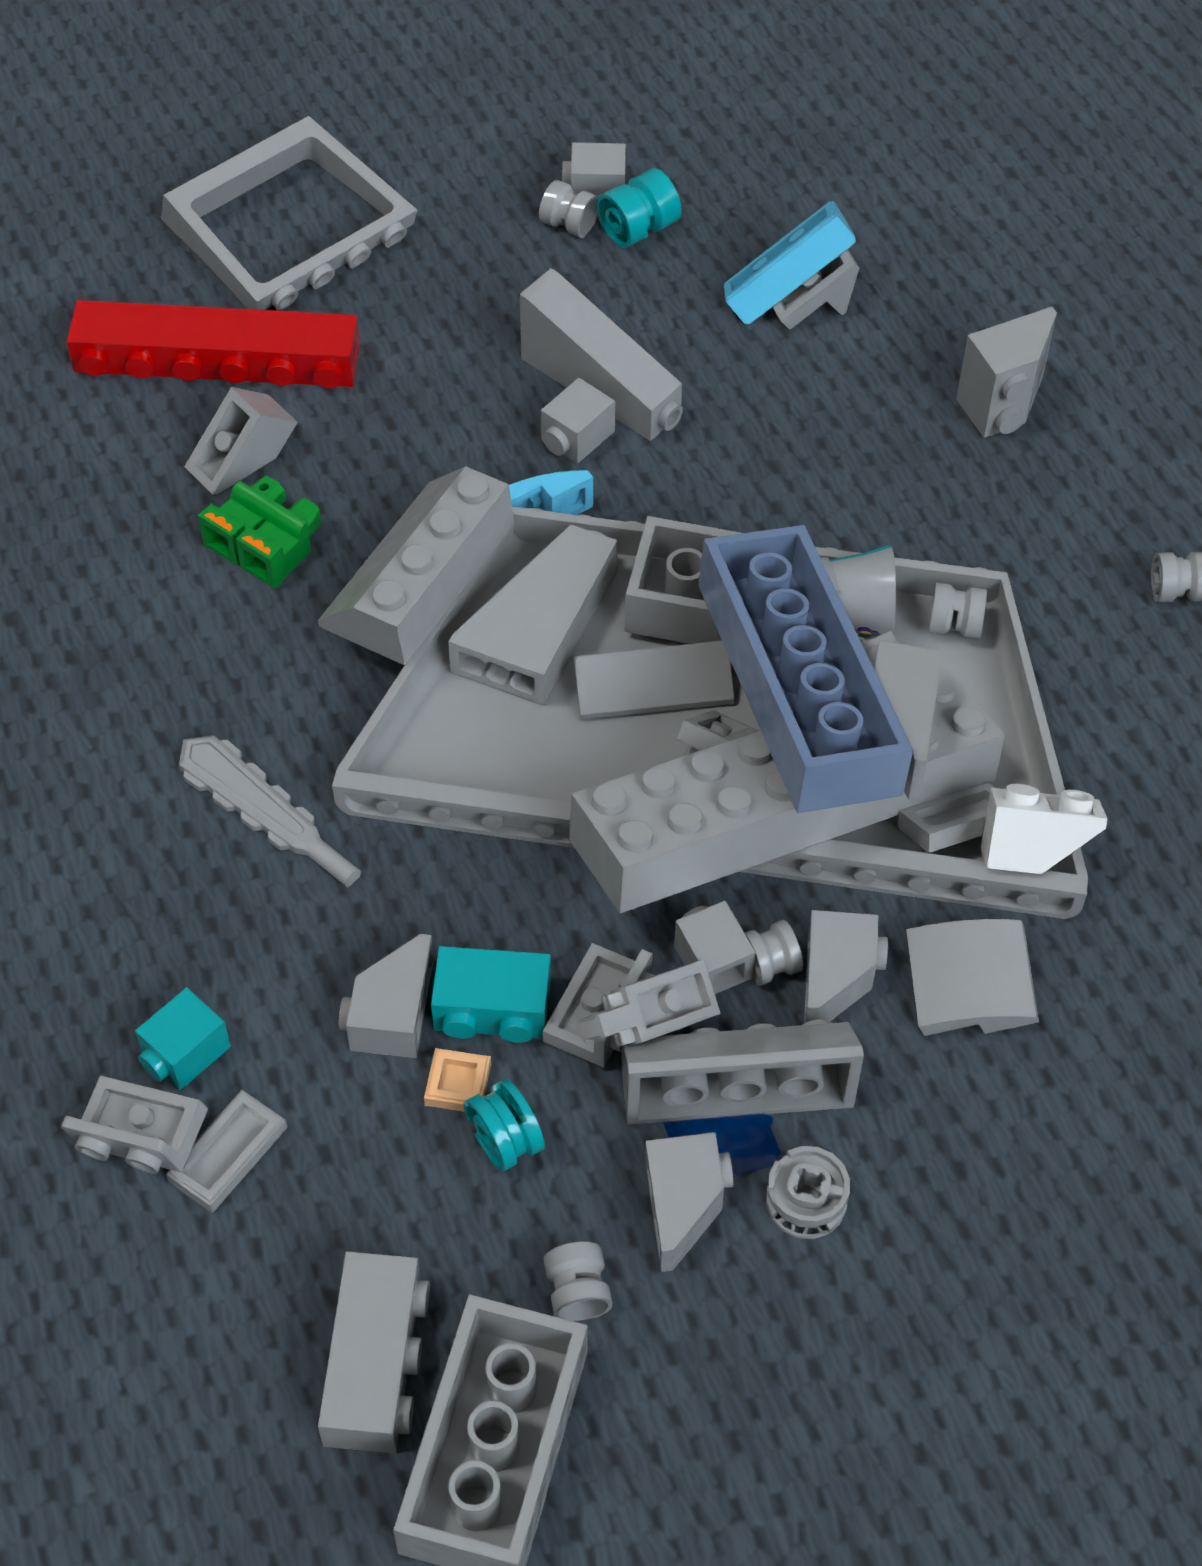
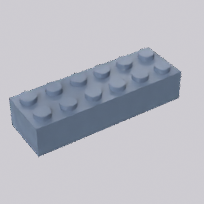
M805 525L704 539L698 582L699 589L797 814L903 796L913 748Z

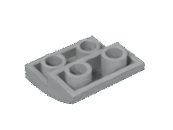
M962 920L906 929L918 1026L924 1036L978 1024L984 1034L1039 1022L1025 928L1022 920Z

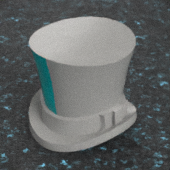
M891 545L831 560L828 557H820L856 633L879 636L892 631L894 635L896 572L894 552Z

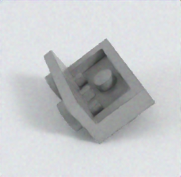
M592 943L543 1030V1042L604 1068L613 1050L621 1052V1046H616L613 1035L583 1042L577 1020L605 1011L601 997L611 994V990L655 976L652 974L653 953L642 949L636 961Z
M100 1076L82 1119L65 1116L61 1128L76 1141L74 1148L88 1157L107 1161L109 1155L112 1154L125 1158L127 1164L147 1173L157 1174L160 1167L182 1172L208 1108L198 1099Z

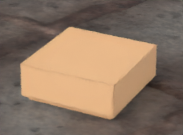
M435 1048L424 1096L425 1106L464 1111L463 1102L478 1093L484 1097L491 1068V1056Z

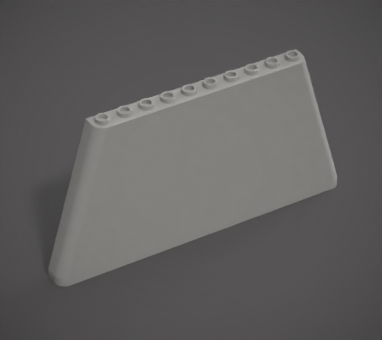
M512 506L514 519L512 528L403 667L337 767L332 784L333 796L336 806L344 813L352 816L574 848L569 840L572 793L683 757L688 745L676 739L684 720L715 710L760 731L761 729L731 660L734 704L580 720L574 682V658L576 656L684 645L688 643L625 632L626 592L645 524L635 521L625 522L595 518L588 515H573L543 511L538 508L528 509ZM574 525L589 531H598L607 537L617 540V572L545 705L451 673L448 641L452 634L567 527ZM815 547L820 557H828L829 560L861 554L830 547ZM894 557L896 572L894 637L897 642L944 651L941 670L948 669L1005 734L996 779L990 782V784L998 789H1006L1010 784H1024L1038 789L1040 793L1061 795L1065 787L1008 573L980 567L970 568L940 564L934 561H917ZM936 582L951 584L955 590L966 591L970 587L987 589L980 639L967 638L960 631L949 630L945 634L929 633L931 606ZM857 633L858 637L870 639L877 637L868 634ZM899 815L739 871L1062 919L1074 917L1082 911L1088 885V874L1081 847L1042 874L990 869L986 867L981 851L983 836L928 853L898 829Z

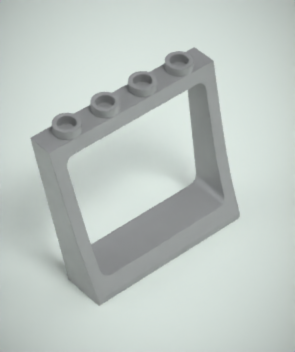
M307 116L164 194L161 220L203 260L247 309L266 310L274 306L276 310L280 311L291 305L297 299L298 291L304 287L311 285L314 289H318L329 283L335 275L334 270L347 263L350 268H354L369 258L371 255L370 249L381 243L389 248L401 241L407 233V228L414 224L417 209L310 116ZM305 159L315 161L384 215L266 283L255 281L200 218Z

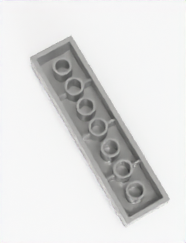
M944 669L940 673L928 757L919 801L908 800L904 792L903 796L797 814L761 731L572 793L569 840L618 912L623 913L897 816L901 809L993 782L996 779L1005 734L949 670Z

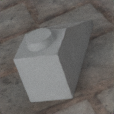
M879 640L876 662H870L913 748L904 792L908 800L919 801L927 763L944 651Z

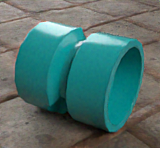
M652 168L630 179L627 185H618L599 195L596 200V211L604 232L620 248L624 249L647 238V230L653 233L658 232L677 222L681 217V203L675 186L668 176L661 170Z

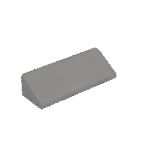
M722 641L578 655L574 658V682L580 720L734 704L730 658Z

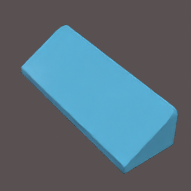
M829 201L724 283L726 303L743 323L751 324L855 243V236L835 202Z

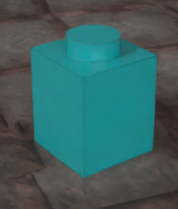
M187 987L135 1030L142 1052L138 1056L140 1064L153 1079L161 1082L164 1078H167L179 1090L183 1089L231 1047L225 1021Z

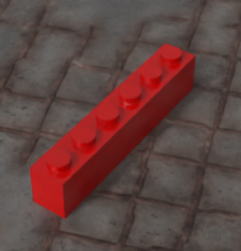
M81 300L76 302L67 338L74 372L85 373L91 376L116 374L131 375L136 378H148L150 376L173 377L184 381L210 379L225 380L229 383H242L244 381L267 382L278 386L305 384L319 385L323 388H335L337 386L354 387L360 350L357 315Z

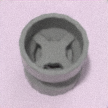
M555 180L548 186L540 203L539 219L541 222L552 227L566 226L568 233L584 238L597 220L596 200L598 196L587 191L577 194V192L573 191L571 185Z
M1173 552L1155 553L1151 566V585L1155 602H1173L1177 597H1183V595L1189 601H1202V552H1190L1185 559L1177 557Z
M936 582L931 606L929 633L945 634L949 630L960 631L964 637L980 639L987 589L970 587L966 591L955 590L951 584Z
M592 1242L568 1243L552 1249L544 1256L546 1277L554 1283L555 1291L551 1295L554 1317L574 1322L600 1317L612 1308L609 1286L601 1279L600 1273L604 1270L605 1264L602 1249L598 1244Z

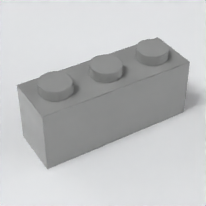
M346 1252L318 1424L323 1447L397 1453L399 1434H410L414 1411V1397L405 1396L407 1375H418L422 1354V1338L413 1337L415 1318H426L430 1295V1281L421 1280L418 1258Z

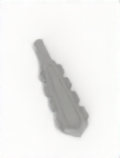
M214 735L183 739L179 768L184 773L185 782L198 791L208 790L213 794V802L225 811H237L240 813L241 822L253 831L264 830L268 833V842L279 850L290 849L296 854L309 856L346 887L352 885L360 877L361 871L320 838L318 830L314 826V816L304 807L294 808L290 804V795L279 785L270 786L266 783V773L254 763L245 764L241 760V751L229 740H219Z

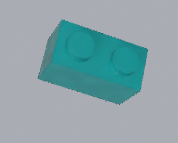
M439 946L431 1003L434 1030L443 1031L446 1035L458 1039L471 1038L475 1034L499 1035L502 1039L513 1043L527 1042L532 1038H543V1030L547 1025L551 986V954Z

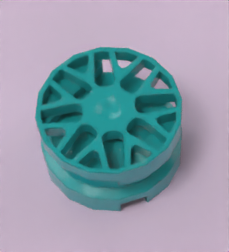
M504 1079L493 1085L491 1093L485 1097L478 1093L463 1102L467 1120L470 1123L474 1121L477 1131L474 1135L492 1164L500 1172L517 1164V1157L522 1154L531 1157L545 1149L541 1129L531 1108L510 1080Z

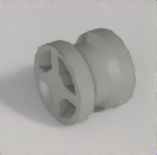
M787 921L775 922L771 924L768 931L762 933L754 930L745 932L746 937L756 952L753 979L757 985L761 986L770 983L774 975L782 972L793 975L802 971L803 960L800 946Z

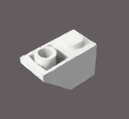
M1010 784L1006 789L991 788L981 844L986 867L1026 873H1044L1106 829L1108 818L1100 800L1094 799L1093 795L1079 790H1064L1061 792V795L1040 793L1038 789L1024 784Z

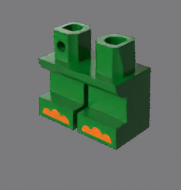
M265 475L251 487L238 480L232 488L230 499L220 508L211 503L198 515L204 546L235 565L240 563L241 569L275 589L310 553L309 537L321 524L320 510L316 504L306 498L299 499L289 509H286L282 506L286 501L285 489L278 481Z

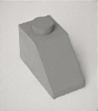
M231 387L184 467L209 492L217 495L234 485L238 480H242L276 459L298 422L271 396Z
M812 910L807 946L804 1023L818 1019L833 1020L872 989L876 970L886 969L888 938L878 936V915Z
M419 934L355 977L352 997L342 998L339 1011V1030L347 1031L350 1051L417 1058L434 963L431 935Z
M715 1132L645 1141V1166L661 1272L674 1270L722 1211L724 1188L733 1187L729 1152H718Z

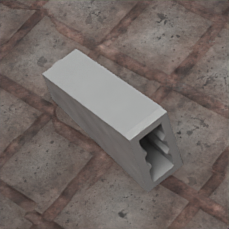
M550 268L520 293L521 359L566 388L578 378L584 380L615 400V419L650 441L662 430L669 431L676 426L683 412V407L681 406L682 383L562 275Z
M574 525L567 527L452 634L448 641L451 673L545 705L617 572V540L607 537L598 531H589Z

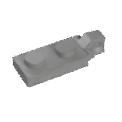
M700 960L611 990V994L601 997L605 1011L579 1019L577 1023L583 1042L613 1035L616 1046L619 1047L626 1044L642 1043L721 1013L705 962Z

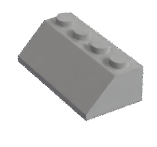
M466 466L430 481L318 619L319 627L402 665H406L514 525L509 484Z
M824 1019L812 1020L801 1026L776 1027L772 1024H756L748 1027L746 1030L733 1031L700 1028L692 1031L690 1034L661 1035L642 1043L626 1044L621 1046V1069L627 1125L854 1108L864 1058L863 1048L849 1022L832 1023Z

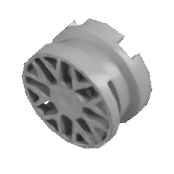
M800 1146L787 1150V1155L781 1160L775 1161L769 1173L766 1207L771 1220L783 1232L796 1238L815 1239L828 1235L840 1225L847 1210V1202L850 1195V1177L845 1165L833 1153L820 1147ZM779 1213L782 1218L777 1220L775 1216ZM786 1221L792 1223L791 1230L784 1227L781 1223ZM826 1224L827 1230L823 1231L819 1226ZM795 1225L805 1227L803 1234L794 1232ZM809 1228H814L818 1233L807 1234Z

